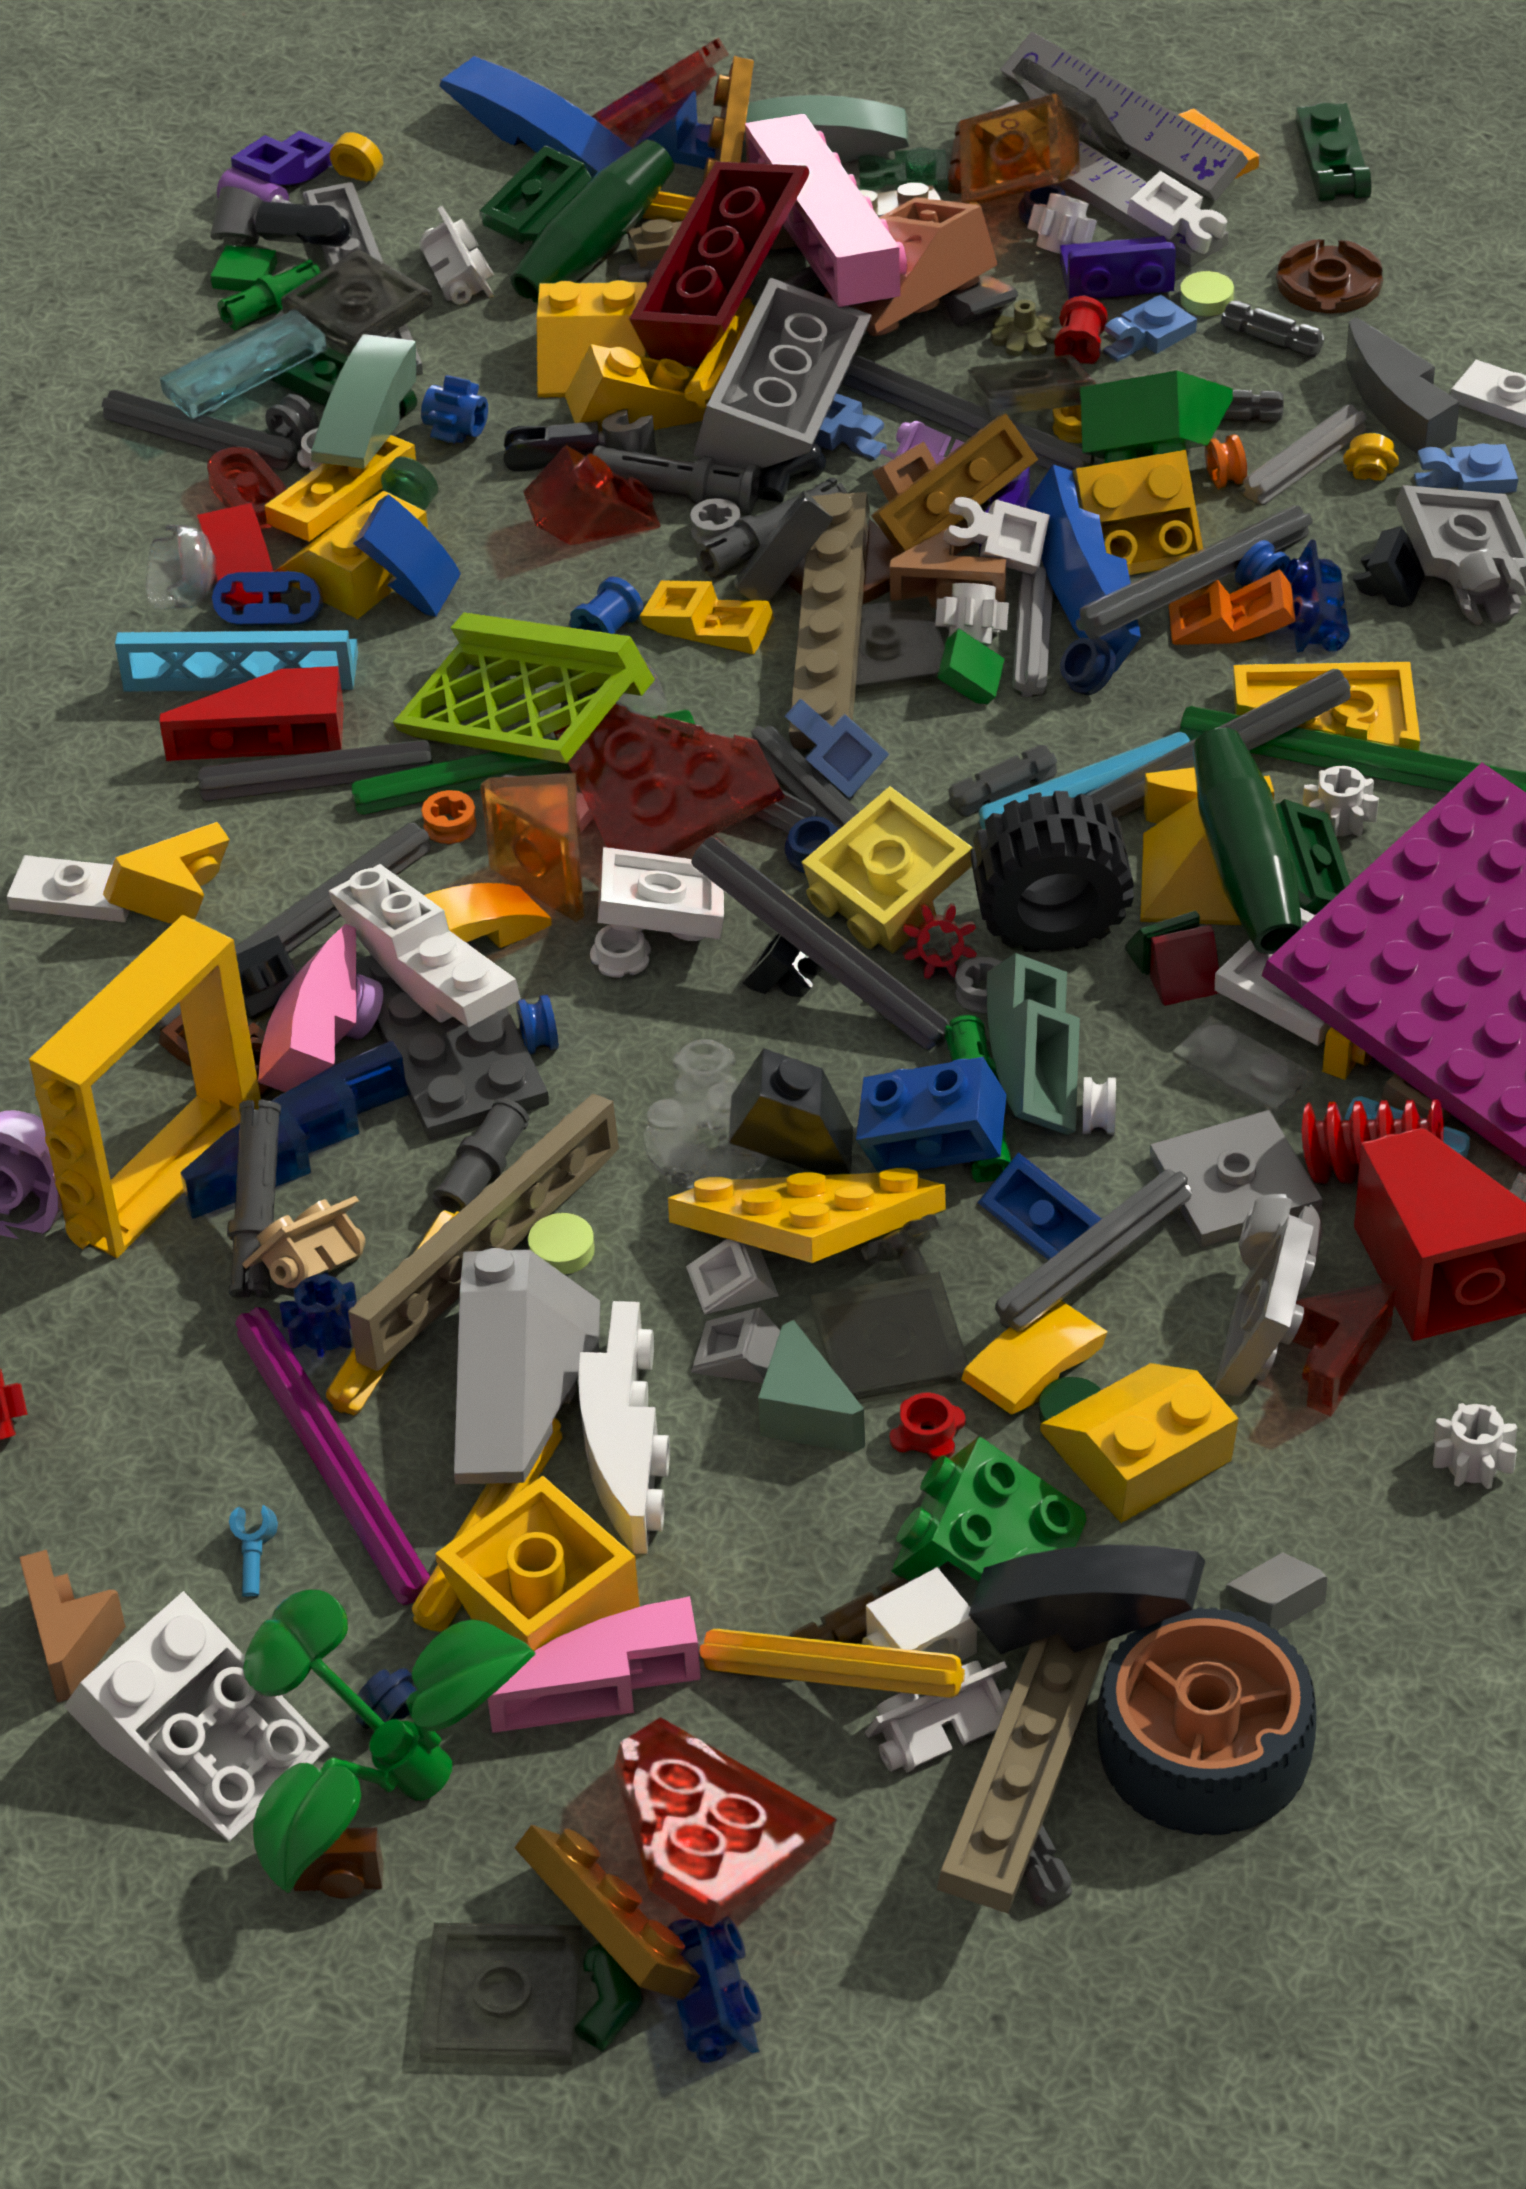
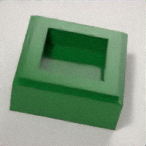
M226 245L210 276L212 288L242 292L254 286L258 278L266 274L272 276L278 264L276 250Z
M958 628L946 640L937 678L971 701L979 704H989L997 694L1004 658Z

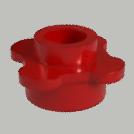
M919 1393L913 1395L900 1405L899 1427L891 1430L889 1434L890 1444L898 1452L919 1451L927 1453L933 1460H937L942 1455L950 1458L955 1452V1443L953 1442L955 1433L965 1426V1414L961 1408L952 1405L948 1399L939 1394ZM924 1426H931L934 1429L924 1430L921 1428Z

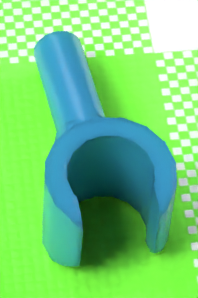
M264 1505L261 1510L262 1525L255 1533L247 1534L245 1532V1509L237 1507L230 1514L229 1518L230 1530L236 1537L242 1540V1596H259L262 1543L270 1540L277 1532V1517L270 1508Z

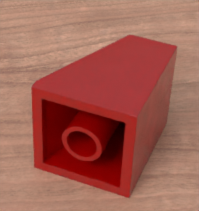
M1425 1128L1400 1134H1389L1361 1143L1354 1228L1412 1341L1526 1313V1203Z

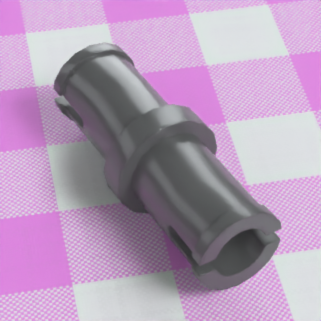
M507 1098L496 1099L491 1106L492 1109L475 1134L462 1140L456 1150L457 1161L441 1185L433 1192V1202L439 1209L453 1214L457 1211L460 1212L481 1193L491 1178L497 1179L507 1166L505 1156L521 1132L529 1124V1115L521 1105Z

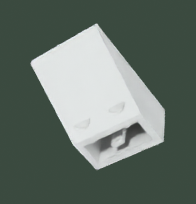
M184 1591L83 1679L64 1705L69 1713L101 1747L227 1841L234 1838L255 1818V1813L262 1797L279 1776L295 1764L304 1762L313 1764L330 1748L282 1695L266 1697L256 1692L248 1684L243 1670L245 1656Z

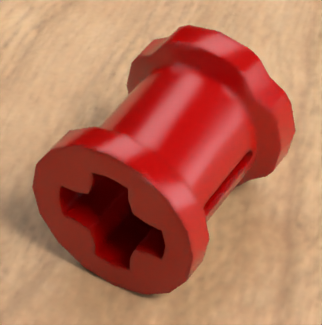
M1076 296L1067 300L1062 305L1059 316L1062 329L1056 334L1054 341V354L1059 361L1094 364L1099 359L1101 353V338L1099 335L1105 330L1108 320L1107 310L1101 302L1087 296Z

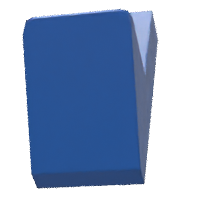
M694 90L690 91L655 118L634 147L645 140H652L660 144L669 153L674 163L705 169L707 159H715L716 149L707 146L711 124L705 125L697 122L696 92ZM745 135L743 141V148L745 146Z

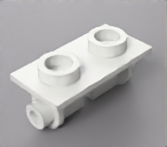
M440 206L437 209L444 222L423 233L420 249L434 271L446 300H452L458 305L467 303L472 295L481 290H484L488 297H494L486 279L494 274L478 248H475L478 246L475 237L462 218L453 223L445 209Z
M979 1661L963 1665L965 1680L961 1683L959 1694L953 1698L927 1695L919 1698L918 1694L899 1693L880 1703L876 1707L880 1716L874 1719L865 1731V1734L870 1738L883 1732L887 1742L879 1745V1752L888 1770L894 1771L903 1767L907 1773L914 1770L917 1766L951 1752L953 1748L942 1727L950 1722L963 1746L996 1732L1011 1695V1691L1008 1688L999 1692L995 1681L1007 1668L1005 1662H1000L984 1670Z

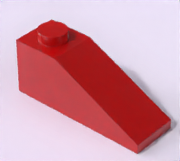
M338 666L279 669L161 713L159 724L166 761L295 755L342 750L344 704Z

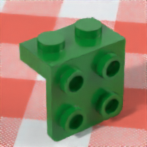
M978 1436L952 1458L949 1459L945 1455L940 1456L925 1474L920 1489L926 1493L921 1507L916 1508L908 1516L897 1534L896 1541L902 1545V1548L891 1572L898 1577H904L907 1581H912L949 1561L979 1582L985 1567L1023 1555L1076 1547L1086 1523V1513L1073 1500L981 1436Z

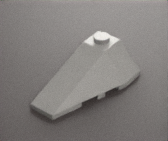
M490 1248L483 1251L463 1252L459 1300L454 1456L455 1484L525 1482L553 1433L552 1421L562 1403H570L577 1391L576 1379L579 1376L580 1352L599 1353L600 1300L531 1250Z

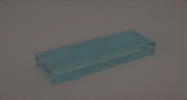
M293 309L161 377L162 393L186 415L194 419L327 350L325 334L296 309Z

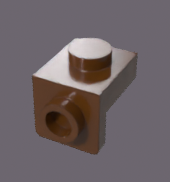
M346 1828L336 1842L303 1871L293 1887L294 1891H322L333 1898L347 1899L358 1896L364 1889H382L384 1863L378 1828Z

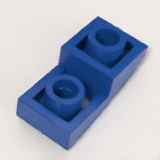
M389 494L377 502L353 542L356 547L393 575L387 584L390 588L422 613L436 617L461 575L453 559L433 534Z

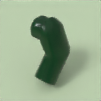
M597 1943L586 1952L583 1967L584 1971H593L591 1981L596 1983L599 1999L574 2029L579 2038L604 2052L641 2007L643 1992L642 1987H639L600 1943Z

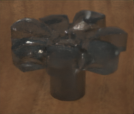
M928 1214L921 1219L911 1220L904 1224L902 1230L892 1232L882 1239L868 1242L861 1249L867 1265L870 1267L879 1261H896L907 1283L919 1276L930 1273L931 1271L920 1248L923 1247L924 1241L931 1237L930 1232L940 1227L935 1214Z

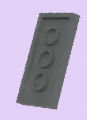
M474 940L466 942L479 952ZM372 955L356 959V974L374 979L382 985L383 1001L375 1024L429 1141L480 1126L492 1109L491 1106L494 1101L499 1098L510 1099L521 1105L526 1111L549 1105L548 1091L507 1007L469 1028L455 1017L440 1023L420 1007L387 974Z

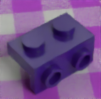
M1165 236L1060 245V266L1068 299L1076 296H1087L1095 299L1174 291L1176 250L1172 242H1166Z

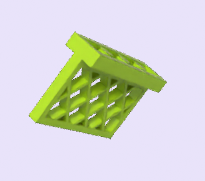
M463 612L450 628L459 642L458 645L397 716L393 724L398 731L415 738L567 764L623 693L643 696L655 679L631 636ZM467 665L480 668L457 679ZM508 675L517 676L498 686L494 685L495 681ZM549 682L559 683L536 693L535 688ZM482 687L484 688V692L460 703L457 702L458 698ZM592 688L599 689L596 693L578 700L577 695ZM525 693V699L499 710L498 705ZM567 700V706L540 717L541 711ZM446 704L447 709L424 719L429 711ZM484 711L488 712V716L468 725H461L462 721ZM528 717L530 719L529 723L512 731H502L503 728ZM570 725L558 741L544 738V736Z

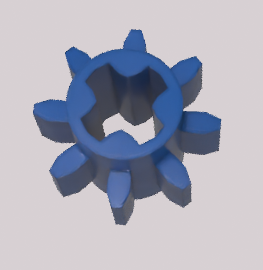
M446 375L443 387L432 385L428 388L422 402L421 419L424 425L433 427L430 434L431 438L450 443H463L466 435L478 437L481 434L487 421L488 401L485 397L477 395L479 384Z

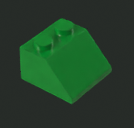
M1178 370L1080 387L1082 453L1104 459L1105 464L1142 456L1208 446L1233 400V388Z

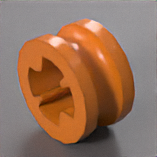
M1236 434L1229 435L1224 443H1220L1216 438L1211 439L1208 446H1205V463L1216 488L1225 487L1228 480L1234 481L1237 485L1243 484L1244 478L1247 477V461L1240 438Z
M454 790L441 791L429 796L423 803L421 809L424 821L423 827L431 840L443 844L459 843L468 839L475 832L477 826L474 801L467 794ZM444 814H450L455 820L449 821Z

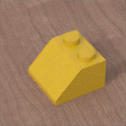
M617 280L609 283H574L561 281L555 284H540L537 308L538 398L565 397L590 344L610 349L622 347L630 350L635 355L648 358V354L629 320L647 287V282Z
M382 491L350 511L274 572L294 571L306 574L315 580L322 589L324 603L359 619L393 591L387 585L393 575L353 544L377 502L389 494L428 529L426 511L388 492ZM300 583L292 584L293 587L301 590Z
M1150 1363L1041 1423L1040 1432L1075 1474L1118 1521L1123 1523L1232 1461L1239 1418L1197 1370Z
M544 1476L538 1478L435 1553L437 1564L470 1618L494 1625L507 1634L525 1642L533 1651L564 1634L594 1621L640 1607L635 1556Z

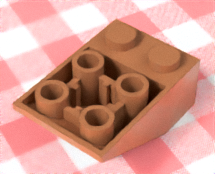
M915 197L878 217L879 219H885L889 233L896 242L902 243L906 253L907 272L905 275H900L901 296L847 306L871 314L872 316L866 331H868L869 335L878 336L897 329L900 325L899 320L912 313L928 311L936 307L940 303L939 298L954 289L962 290L977 284L980 281L979 275L998 265L981 205ZM827 291L824 297L833 300V298Z

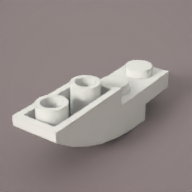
M381 864L358 871L350 880L329 890L332 903L346 923L356 928V936L369 953L420 1007L440 1023L455 1017L469 1028L521 1000L517 981L513 976L449 931L446 915L441 907Z
M613 1301L607 1353L580 1352L578 1383L584 1446L591 1478L601 1504L614 1528L633 1554H647L650 1531L663 1530L664 1490L654 1489L655 1476H668L670 1438L669 1435H658L655 1407H648V1382L638 1381L640 1370H652L654 1356L653 1330L642 1329L640 1302Z

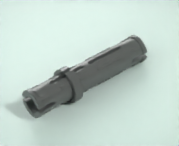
M829 478L806 491L810 496L847 493L842 483L837 484L836 478ZM799 495L761 515L759 514L755 517L746 515L735 521L733 528L697 545L696 557L701 569L704 572L708 571V576L716 577L731 567L750 559Z
M253 1100L243 1101L239 1104L240 1130L235 1218L230 1220L227 1226V1237L233 1241L231 1285L229 1286V1295L232 1297H250L251 1291H256L257 1298H269L271 1296L270 1270L262 1261L246 1269L242 1265L249 1256L262 1246L256 1237L266 1227L275 1222L274 1204L281 1105L267 1100H259V1110L254 1109Z

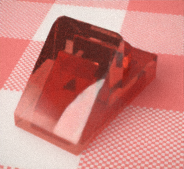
M1380 1283L1296 1301L1297 1305L1304 1307V1314L1292 1342L1311 1349L1302 1372V1379L1309 1382L1307 1407L1330 1417L1333 1415L1392 1327L1395 1287Z

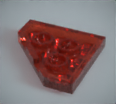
M718 37L591 117L608 130L616 125L620 134L717 75L713 65L729 54Z
M614 704L568 761V765L607 848L673 856L786 798L757 740L735 734L733 738L709 733L700 725L660 715L655 719L631 713L627 707ZM570 725L554 731L557 741Z
M662 1717L620 1742L614 1769L649 1891L676 1906L683 1915L689 1918L699 1920L712 1927L831 1842L837 1822L836 1818Z

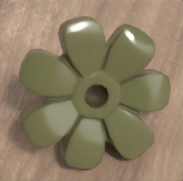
M1019 300L1014 304V317L999 316L994 320V329L991 330L990 340L994 346L1006 345V354L1018 357L1023 354L1025 349L1032 355H1040L1047 352V343L1054 344L1055 336L1059 329L1052 328L1054 324L1051 315L1043 313L1035 316L1036 305L1034 302Z

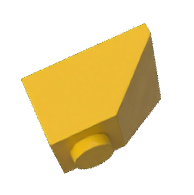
M1197 797L1143 833L1140 922H1162L1196 910L1200 916V924L1242 925L1223 891L1199 814Z

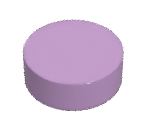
M356 974V1024L345 1036L356 1040L361 1039L367 1035L375 1024L383 1001V988L380 982L364 975Z

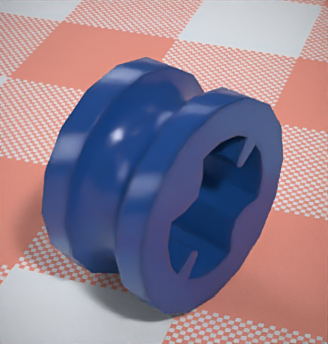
M1259 541L1245 553L1239 562L1235 572V580L1238 584L1245 587L1279 569L1286 577L1290 568V557L1281 551L1274 553V545L1269 541Z
M548 994L539 996V1000L535 1004H528L525 999L517 1001L516 1009L519 1028L529 1054H535L537 1047L540 1045H546L550 1050L559 1049L557 1028Z

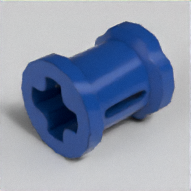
M608 577L599 585L597 595L588 604H580L571 611L570 628L615 634L626 622L633 623L640 618V614L643 611V601L636 589L626 580L619 577Z

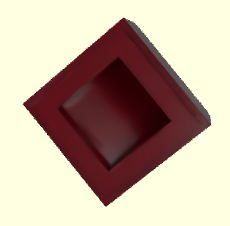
M1211 925L1151 938L1150 979L1164 1006L1220 994L1215 991V973L1219 970L1214 930Z

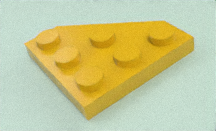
M892 1168L880 1173L839 1175L804 1172L793 1174L789 1177L734 1180L725 1177H706L695 1181L694 1188L668 1197L670 1223L810 1263L817 1262L946 1209L945 1184L918 1178V1172L908 1168Z

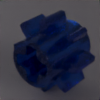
M327 1273L310 1276L294 1288L295 1301L280 1303L283 1327L288 1328L290 1345L293 1349L305 1344L309 1348L316 1350L318 1357H323L326 1351L333 1350L339 1346L347 1349L352 1347L348 1311L357 1303L353 1282L342 1285L338 1279L329 1276Z

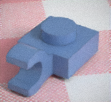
M1160 294L1122 313L1121 317H1116L1105 325V332L1117 340L1112 345L1105 347L1103 353L1117 362L1144 347L1157 354L1195 333L1197 318Z
M836 394L814 443L833 451L841 442H844L851 451L872 460L881 455L880 451L882 448L887 449L886 444L873 439L884 428V422L875 416L863 415L862 402Z
M1478 444L1475 446L1451 447L1450 457L1437 447H1427L1418 450L1417 457L1422 470H1434L1427 473H1414L1417 486L1431 488L1458 487V490L1488 493L1516 492L1518 476L1506 444Z
M799 699L785 715L792 724L816 744L805 756V759L849 799L889 755L885 749L846 714H843L831 726L807 703Z

